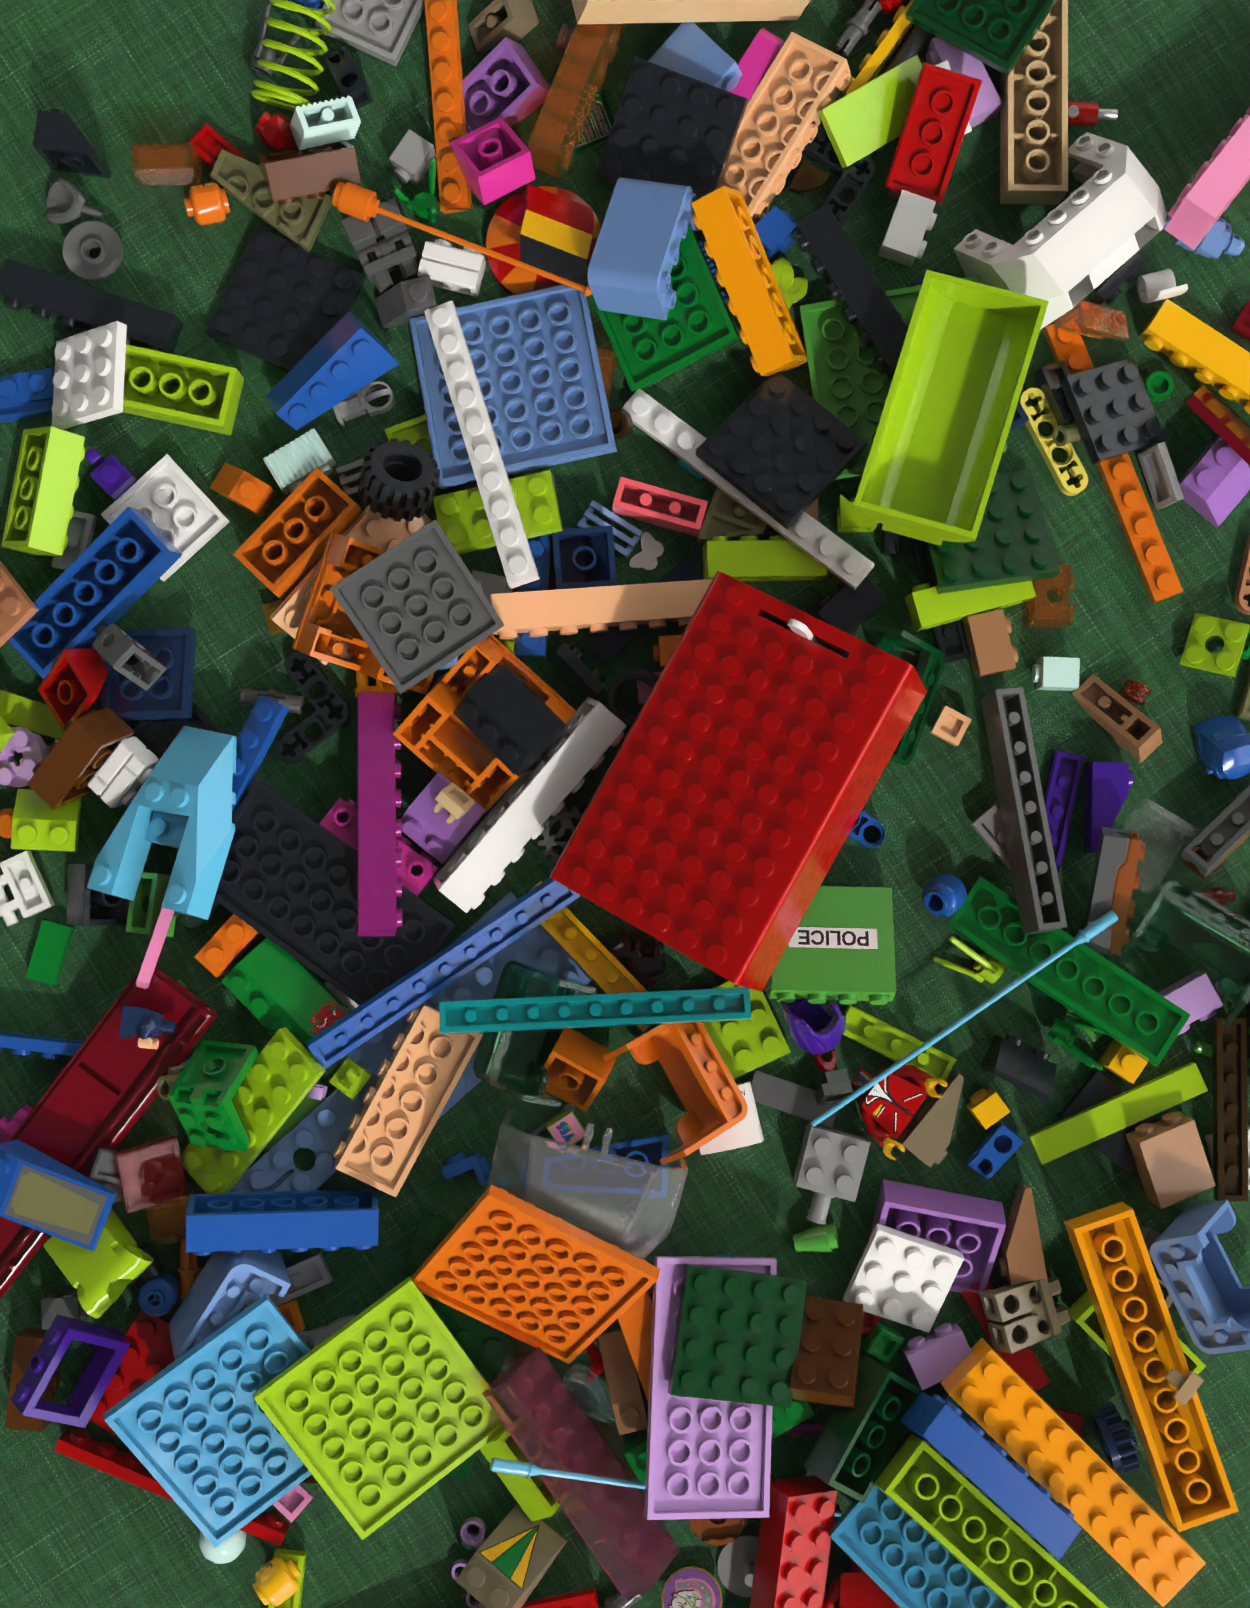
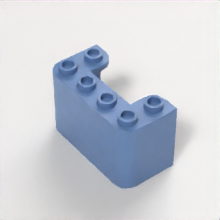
M622 177L617 180L587 274L588 284L599 310L667 320L669 310L673 309L676 303V291L672 289L670 273L673 265H677L679 260L681 239H685L689 225L694 231L699 230L692 218L694 209L691 203L696 201V194L692 192L690 186Z
M1228 1199L1183 1209L1152 1243L1149 1251L1151 1259L1194 1344L1207 1354L1250 1350V1286L1242 1287L1216 1235L1230 1231L1236 1224V1216Z
M245 1250L241 1254L232 1255L227 1254L226 1251L213 1252L170 1320L169 1334L174 1361L238 1315L247 1299L255 1302L265 1294H277L280 1297H284L291 1286V1282L281 1253L277 1251L273 1253H260L258 1250Z

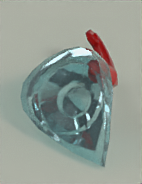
M592 1342L585 1348L592 1364L591 1367L583 1364H575L569 1367L562 1377L559 1393L562 1399L575 1410L599 1421L615 1425L614 1414L607 1401L603 1386L598 1379L604 1368L602 1356L599 1349Z

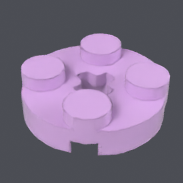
M11 727L15 734L0 753V784L12 787L29 786L27 783L34 775L32 772L33 768L40 761L46 759L49 755L48 749L42 737L37 733L33 734L30 730H27L29 728ZM15 751L17 753L22 752L23 758L20 759V765L15 761Z

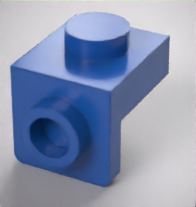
M478 1150L464 1155L463 1151L446 1157L447 1162L441 1167L445 1180L474 1169L480 1185L487 1183V1174L491 1173L486 1157H480Z

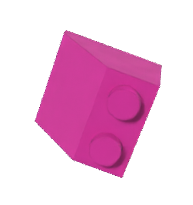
M502 117L449 142L450 148L470 189L483 205L535 180L531 151Z

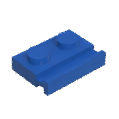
M45 368L1 376L0 420L3 423L52 415L55 370L53 368Z

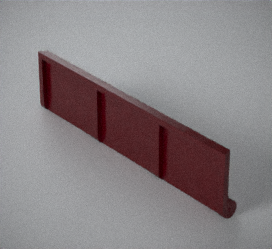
M157 966L146 990L135 987L140 972L139 969L8 1142L20 1140L88 1177L87 1174L96 1147L102 1146L112 1149L118 1147L158 1095V1078L168 1075V1068L178 1066L185 1060L218 1017V1014L213 1008ZM123 1006L146 1008L164 1014L165 1020L176 1021L174 1033L163 1032V1036H156L159 1039L158 1049L138 1047V1035H134V1039L119 1038ZM0 1217V1299L49 1237L46 1233Z

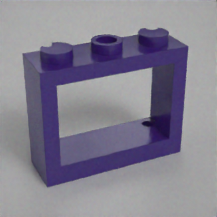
M57 1314L49 1330H46L44 1339L37 1352L31 1357L21 1381L15 1386L16 1390L10 1400L21 1415L85 1428L126 1354L130 1343L117 1329ZM72 1339L98 1345L66 1405L40 1399Z

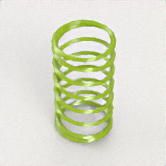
M269 0L275 6L304 13L316 19L326 29L301 28L278 19L266 18L265 22L269 26L300 34L317 43L322 49L296 48L267 38L260 40L264 46L294 54L310 62L318 69L291 68L259 59L256 61L259 66L288 74L310 85L313 89L286 88L256 79L252 81L253 84L263 89L252 90L251 94L254 98L295 112L297 107L295 105L302 107L303 104L307 106L310 103L301 96L315 95L320 91L317 84L306 76L319 75L324 71L320 62L311 56L322 55L328 51L325 43L315 35H326L332 30L329 22L321 16L331 14L336 10L332 0H323L330 6L327 9L308 8L288 0ZM269 97L276 98V99H279V100H283V101H286V102H289V103H292V104H295V105H291V104H287V103H284V102H280V101L271 99V98H269Z

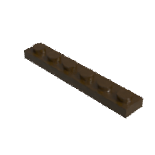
M1212 1017L1213 1179L1216 1185L1214 1186V1200L1222 1201L1228 1199L1229 1202L1248 1201L1247 1018Z

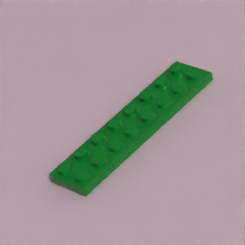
M981 876L968 893L965 903L955 912L946 925L947 928L1019 976L1025 974L1074 939V937L1062 929L1023 935L1017 900ZM1083 943L1076 945L1026 980L1155 1067L1159 1065L1190 1017L1189 1013Z

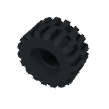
M394 438L390 439V442L386 440L379 441L378 445L373 444L369 452L365 454L358 480L359 496H363L362 502L365 506H371L370 511L375 514L377 512L382 514V518L388 519L390 517L397 522H400L401 519L413 521L414 516L420 518L424 512L430 509L438 486L440 470L437 469V461L431 459L432 454L428 450L423 451L422 446L417 443L415 445L410 444L409 440L403 439L402 442Z

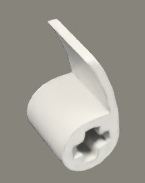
M1171 269L1141 275L1137 278V291L1143 303H1151L1179 296L1188 290V284L1176 287L1175 276Z

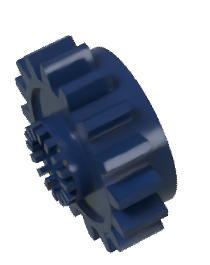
M1112 1401L1097 1406L1098 1413L1092 1416L1097 1437L1113 1470L1119 1468L1123 1474L1138 1470L1139 1462L1134 1449L1138 1447L1136 1437L1132 1436L1134 1431L1130 1432L1132 1430L1130 1423L1127 1419L1122 1420Z

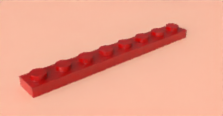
M68 1429L58 1439L54 1451L174 1501L133 1453L126 1454L116 1450V1446L109 1442H97L90 1439L88 1434L80 1430ZM262 1512L240 1530L281 1546L291 1523L286 1522L279 1514Z

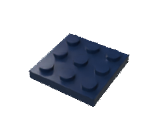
M191 627L125 631L167 669L146 691L116 671L105 660L104 664L108 668L109 673L103 684L101 710L110 707L123 721L192 718L196 630ZM134 655L127 660L130 665H134L139 661Z

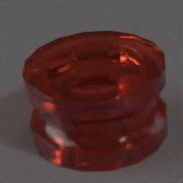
M1127 679L1125 681L1126 688L1121 689L1119 694L1130 702L1144 705V697L1149 696L1151 690L1135 680Z

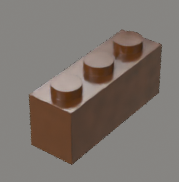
M26 1327L15 1337L5 1428L42 1432L53 1422L21 1415L10 1400L16 1390L15 1386L21 1381L28 1368L31 1357L37 1352L42 1343L46 1330ZM58 1366L41 1395V1400L54 1402L55 1391L58 1390L61 1381V1373L57 1372Z

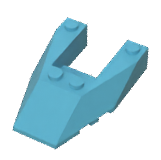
M183 726L142 784L96 857L87 885L88 889L134 901L151 843L177 848L179 850L161 907L208 920L235 832V824L232 823V804L236 805V793L232 792L233 774H236L237 737Z

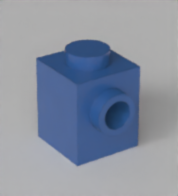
M776 205L755 225L769 261L779 251L782 253L786 252L795 241V220L787 211H781Z

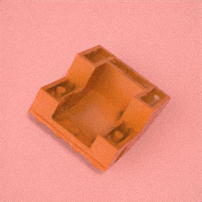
M331 531L292 645L293 649L308 656L350 668L374 679L393 684L329 589L386 552L385 550ZM435 672L409 688V690L427 695Z
M492 634L468 649L457 661V664L423 698L393 733L398 740L435 773H442L486 810L485 813L515 783L522 773L514 775L453 714L467 691L500 664H505L566 725L577 712Z

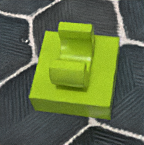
M349 1056L330 1079L329 1083L351 1100H354L373 1074Z

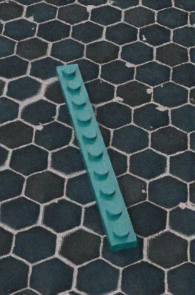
M746 987L439 1002L440 1034L751 1019L749 988Z

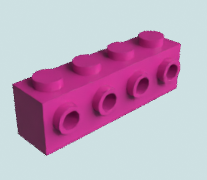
M339 798L320 824L357 851V803L351 799L346 802ZM401 835V837H396V848L402 849L401 867H396V878H402L403 886L417 896H421L438 872V867L435 866L436 860L423 851L420 854L410 848L412 843Z

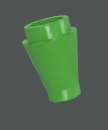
M826 1222V1224H819L803 1232L793 1234L796 1252H833V1249L839 1248V1240L834 1223L827 1224Z

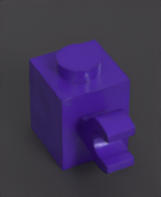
M93 447L85 452V457L96 467L90 476L114 500H117L138 481L132 472L112 454L105 459Z

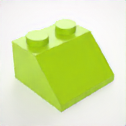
M18 789L12 817L11 849L78 852L81 797L53 809L34 790Z

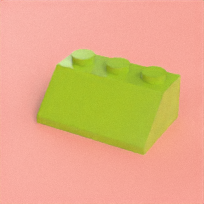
M535 1400L512 1415L515 1422L480 1448V1451L489 1463H491L492 1458L527 1463L531 1461L532 1464L540 1468L587 1474ZM496 1472L531 1522L551 1517L582 1482L581 1480L546 1475H535L527 1478L522 1475Z

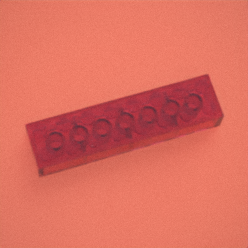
M540 1347L518 1356L482 1393L532 1464L545 1469L632 1481ZM539 1475L623 1598L627 1599L648 1593L680 1549L659 1520H647L644 1517L645 1499L639 1490L631 1487Z

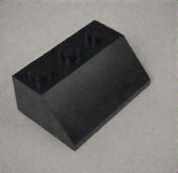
M500 664L471 687L453 712L514 775L534 770L566 725L505 664Z

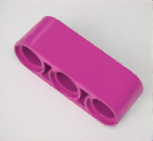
M761 28L738 63V67L743 75L739 78L736 87L728 92L747 98L750 101L753 93L786 41L765 28Z

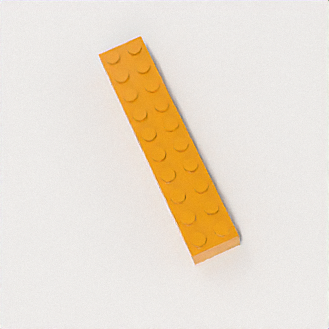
M1119 1202L1064 1221L1168 1520L1178 1532L1239 1512L1197 1391L1188 1403L1183 1406L1173 1398V1394L1178 1388L1165 1379V1376L1172 1367L1185 1377L1190 1373L1134 1210L1124 1202Z
M981 1338L971 1348L972 1352L945 1380L940 1382L948 1395L1019 1465L1027 1470L1036 1482L1045 1487L1057 1503H1061L1075 1515L1073 1519L1164 1607L1206 1562L1115 1469H1112L1110 1464Z

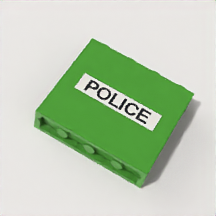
M820 886L771 975L772 987L769 999H777L780 1003H793L796 999L808 1000L812 1004H822L826 1000H839V1003L844 1005L855 1004L857 1001H870L872 1005H885L888 1001L892 1002L896 994L892 888Z

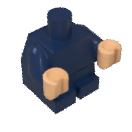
M123 1006L119 1038L134 1039V1035H138V1047L158 1049L159 1039L156 1036H163V1032L174 1033L176 1021L165 1020L164 1014L150 1009Z

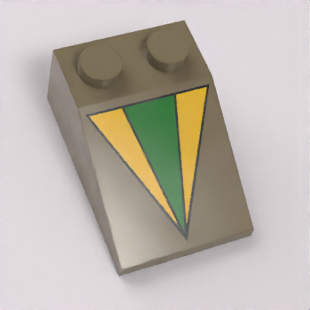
M517 1503L474 1553L455 1581L486 1608H521L567 1541L543 1520L531 1522Z

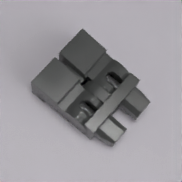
M395 198L380 204L381 208L401 215ZM379 213L374 218L375 221L372 222L370 220L365 222L352 216L341 220L370 283H374L381 294L394 287L391 275L401 272L405 281L418 278L419 260L405 223Z

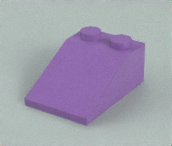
M505 37L463 80L466 132L469 133L499 117H502L512 127L532 114L554 93L521 44Z

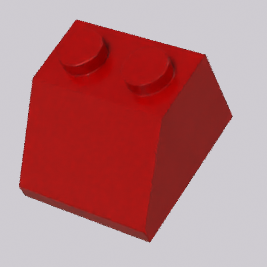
M94 648L65 649L38 688L39 693L63 733H65L63 728L69 720L75 716L83 717L98 697L109 673L108 668Z

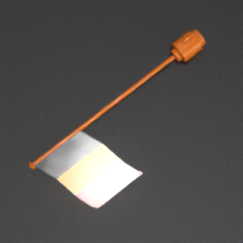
M339 182L334 190L332 205L337 207L339 212L368 222L371 217L375 218L377 213L584 292V296L592 294L588 284L587 260L594 232L593 209L527 183V207L520 233V261L383 209L380 207V201L377 200L376 192L351 182Z

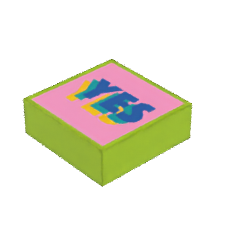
M571 1108L545 1124L562 1152L587 1136L585 1129Z

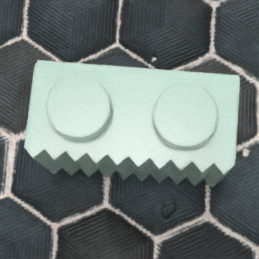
M348 95L347 98L342 96L341 99H331L330 102L325 99L324 103L319 101L318 104L314 102L313 105L310 103L307 106L303 104L302 107L297 105L289 127L298 149L302 150L354 139L361 121L353 99Z
M311 429L309 432L263 458L277 484L286 495L290 492L292 493L316 467L328 476L333 472L332 467L337 465L315 429Z

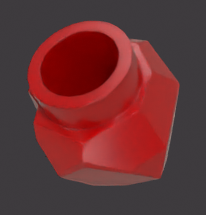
M265 111L254 130L255 133L261 136V144L276 151L297 148L289 127L291 123L289 118L279 113L272 115Z

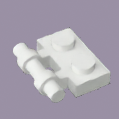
M24 851L0 862V867L3 871V875L0 876V917H3L7 927L19 922L14 912L17 909H20L23 918H28L55 905L31 851ZM7 884L15 898L9 901L3 888Z

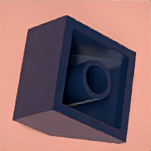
M612 526L571 528L552 533L556 590L617 585Z

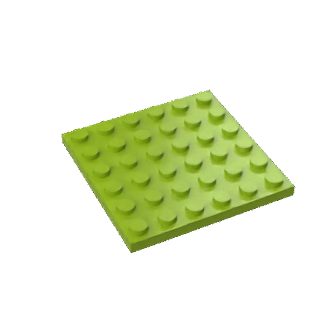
M410 1276L253 1393L254 1400L362 1540L515 1422L508 1409Z

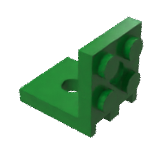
M202 1040L167 1096L192 1145L222 1148L227 1151L247 1150L251 1141L231 1100L259 1055L255 1045ZM222 1067L220 1070L212 1072L214 1069Z

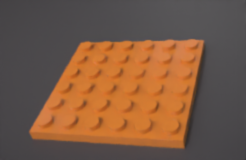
M491 1184L411 1278L423 1294L570 1364L658 1280L660 1269L646 1260L638 1258L620 1249L618 1246L612 1245L592 1235L590 1232L584 1231L564 1221L562 1218L556 1217L536 1207L534 1204L526 1202L508 1193L506 1190Z

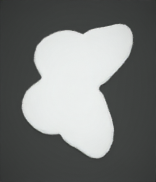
M645 532L641 537L642 551L633 556L629 564L632 568L643 567L646 570H652L656 568L658 564L657 557L663 554L664 548L660 542L655 541L649 532Z

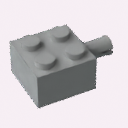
M807 1121L792 1180L796 1187L811 1190L814 1193L809 1215H807L808 1220L819 1224H826L831 1198L837 1197L852 1202L856 1201L871 1143L866 1137L819 1124L813 1127L811 1122Z

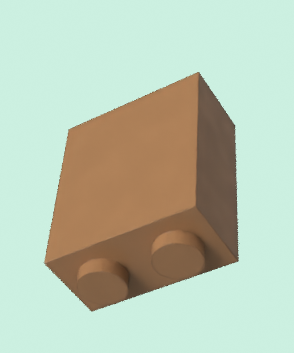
M1180 1111L1169 1112L1163 1115L1161 1120L1154 1123L1141 1124L1135 1128V1131L1126 1134L1147 1200L1160 1209L1216 1186L1194 1119Z

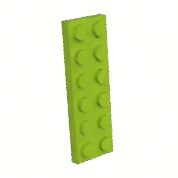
M286 1027L280 1028L258 1055L231 1100L251 1141L247 1150L227 1151L215 1147H198L190 1142L177 1160L207 1194L229 1193L326 1070Z

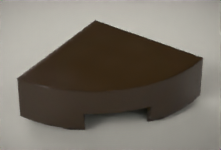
M803 161L789 191L796 194H804V192L819 189L826 183L830 174Z

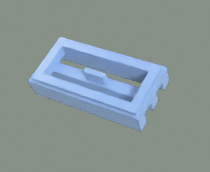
M592 500L588 510L585 511L582 519L579 520L577 527H591L586 524L588 520L598 526H611L593 514L594 511H597L634 535L633 538H630L613 527V535L628 544L625 549L614 542V551L628 558L641 538L643 531Z

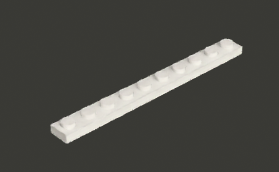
M449 301L424 310L508 586L512 589L536 581L540 577L453 301Z
M641 389L636 390L622 409L630 414L634 425L854 590L873 569L874 563L805 511L786 530L696 456V449L707 438Z

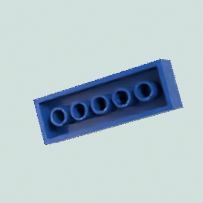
M127 507L33 602L39 611L8 642L45 679L65 649L90 648L96 640V630L102 625L115 623L183 554L143 511Z
M376 1189L190 1194L186 1213V1253L193 1252L195 1255L205 1256L215 1251H226L227 1254L235 1255L241 1254L245 1250L273 1253L277 1249L304 1252L308 1248L335 1251L340 1247L366 1250L371 1246H378L379 1208Z
M921 1392L899 1422L916 1437L925 1441L1047 1553L1060 1560L1081 1531V1528L1072 1520L1075 1515L1061 1503L1057 1504L1051 1499L1052 1494L1038 1482L1035 1484L1029 1479V1472L1016 1462L1012 1463L1006 1458L1008 1453L1003 1448L983 1437L985 1432L972 1421L968 1422L960 1416L963 1412L951 1401H945L937 1394L931 1397Z

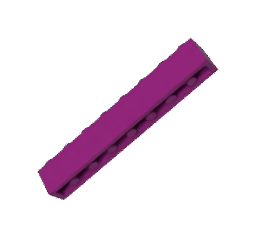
M358 692L357 936H395L397 927H402V908H396V897H402V878H396V867H401L402 849L396 848V837H401L402 831L401 819H396V808H401V789H395V779H401V761L395 760V750H400L401 741L393 735L395 732V721H400L401 708L400 703H395V693Z

